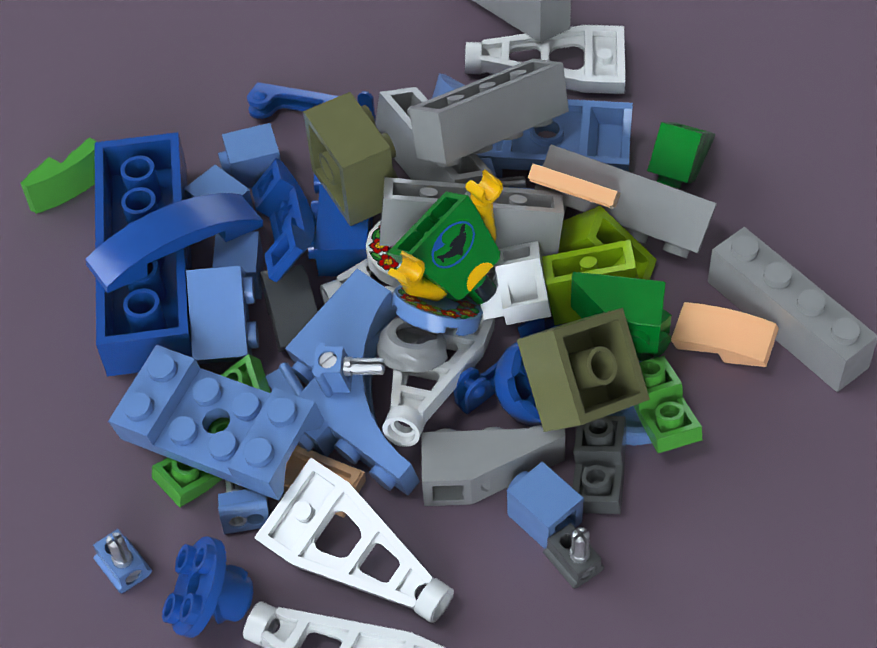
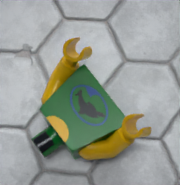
M486 169L482 171V180L479 184L473 180L465 184L466 190L471 193L470 197L446 191L388 251L389 255L401 264L397 270L390 268L388 275L397 279L408 295L432 301H439L444 297L459 301L468 294L476 304H483L496 293L497 286L489 278L487 272L500 260L501 252L495 243L497 235L493 203L500 196L503 183Z

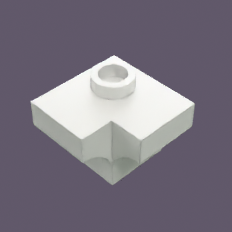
M538 241L499 248L501 252L500 260L495 264L496 274L492 279L497 289L490 300L480 304L483 320L504 316L506 325L551 317L550 302Z

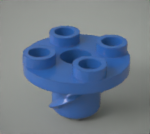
M205 536L199 539L194 546L184 544L175 562V571L179 575L174 593L169 594L163 606V622L172 624L173 630L177 635L193 638L202 632L212 616H214L217 624H221L226 620L233 622L241 620L247 614L254 594L253 582L248 576V572L235 565H226L225 546L219 539Z

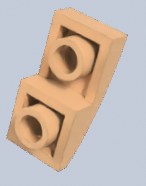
M684 302L671 341L678 350L718 353L724 363L767 367L779 327L774 322L732 309Z

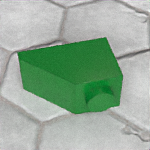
M661 122L647 171L658 174L656 182L675 188H681L682 182H695L713 143L715 133L677 122Z
M582 272L572 273L570 307L581 318L623 308L636 354L643 352L658 354L665 281Z

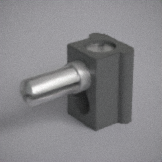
M570 523L547 538V548L543 553L575 589L599 574L604 569V565L601 563L602 558L589 544L590 534L587 532V529L580 527L576 530Z

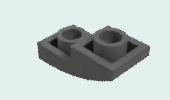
M303 265L292 266L277 283L269 279L268 271H260L267 313L271 315L278 352L286 351L287 345L317 313L314 296Z
M605 416L577 426L573 450L576 464L572 488L584 498L583 513L621 514L626 447L625 416Z

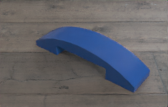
M275 158L252 187L255 209L270 218L274 244L265 253V260L269 279L277 283L286 275L312 243L315 234V224L310 205L298 182L286 165Z
M216 193L192 197L160 208L124 227L97 247L85 259L86 266L105 291L109 293L147 277V263L216 234H219L225 242L231 241L263 227V219L241 194Z

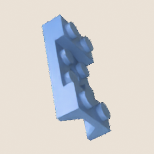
M567 99L569 112L553 118L552 124L544 127L529 128L523 131L522 137L499 141L493 144L492 150L478 153L477 156L480 159H492L497 178H502L503 169L530 170L532 163L543 166L551 144L629 172L633 103ZM543 131H551L557 134L551 138L538 136Z
M156 345L108 422L120 439L279 501L284 493L286 463L303 433L319 429L324 419L314 401L275 387L271 393L202 369L195 358ZM223 417L230 419L228 426L223 431L217 433L208 432L209 426L216 419Z

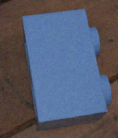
M241 265L186 270L192 358H195L198 364L240 361L246 355H252V349L259 348L257 322H249L248 304H253L256 301L253 276L246 277V271Z

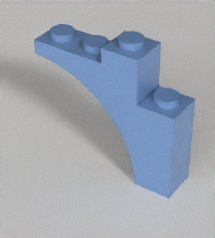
M357 268L285 348L294 363L291 370L300 380L307 384L298 396L316 402L324 419L319 429L305 431L297 445L308 452L314 448L320 454L327 457L336 449L340 455L354 465L360 460L371 468L369 471L370 476L383 488L391 491L395 486L408 496L420 481L412 464L394 449L379 429L372 399L373 375H352L350 393H333L332 396L326 397L312 374L314 351L320 342L324 343L326 347H344L348 357L376 358L380 333L397 316V309L393 310L390 305L393 297L391 291Z

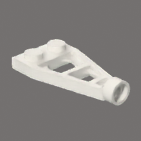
M574 26L542 43H539L527 34L485 39L482 42H466L465 74H482L486 72L495 74L522 63L509 59V54L512 52L537 49L541 53V60L550 61L549 54L555 49L579 47L584 51V66L578 70L564 68L566 89L583 93L624 94V26Z
M482 315L477 331L465 336L456 335L457 328L446 327V331L443 333L446 339V349L454 350L456 353L439 367L418 374L393 369L391 410L383 424V433L390 442L402 447L413 446L418 442L426 422L456 389L460 374L470 367H475L484 356L494 331L495 318L483 320ZM416 328L401 329L396 333L400 340L409 344H422L436 339L434 334ZM409 375L437 381L431 391L406 386ZM398 421L405 422L411 427H405L401 425Z
M312 458L308 460L255 536L256 540L301 570L413 609L415 613L430 623L436 622L442 616L454 594V590L431 576L349 482ZM336 512L348 514L361 531L360 541L351 554L345 558H338L321 552L315 543ZM376 544L383 545L400 562L399 568L391 580L386 583L380 582L360 570L361 565ZM422 585H426L418 599H416L417 589Z
M262 601L258 602L250 612L243 630L244 639L264 648H301L309 633H319L338 639L342 642L340 648H445L412 632L282 607L276 608Z

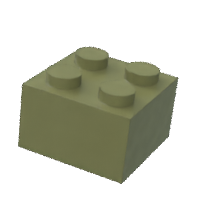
M348 92L303 111L312 171L348 224L352 226L380 214L382 210L384 177L398 178L392 164V158L396 157V150L387 133L381 134L376 128L370 109L366 105L360 106L352 93Z
M623 308L585 317L517 339L544 432L581 426L650 400Z

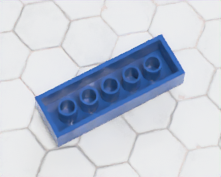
M179 132L95 142V249L115 233L143 216L186 199L184 188L188 186L187 165ZM191 245L147 263V277L107 293L96 279V346L107 377L139 373L156 345L192 357L186 270H192Z

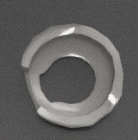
M400 317L392 320L380 333L377 354L379 358L384 359L385 365L389 368L418 374L439 367L448 358L446 339L443 333L429 332L434 334L436 339L422 344H409L400 340L396 335L398 330L406 328L420 329L403 321Z

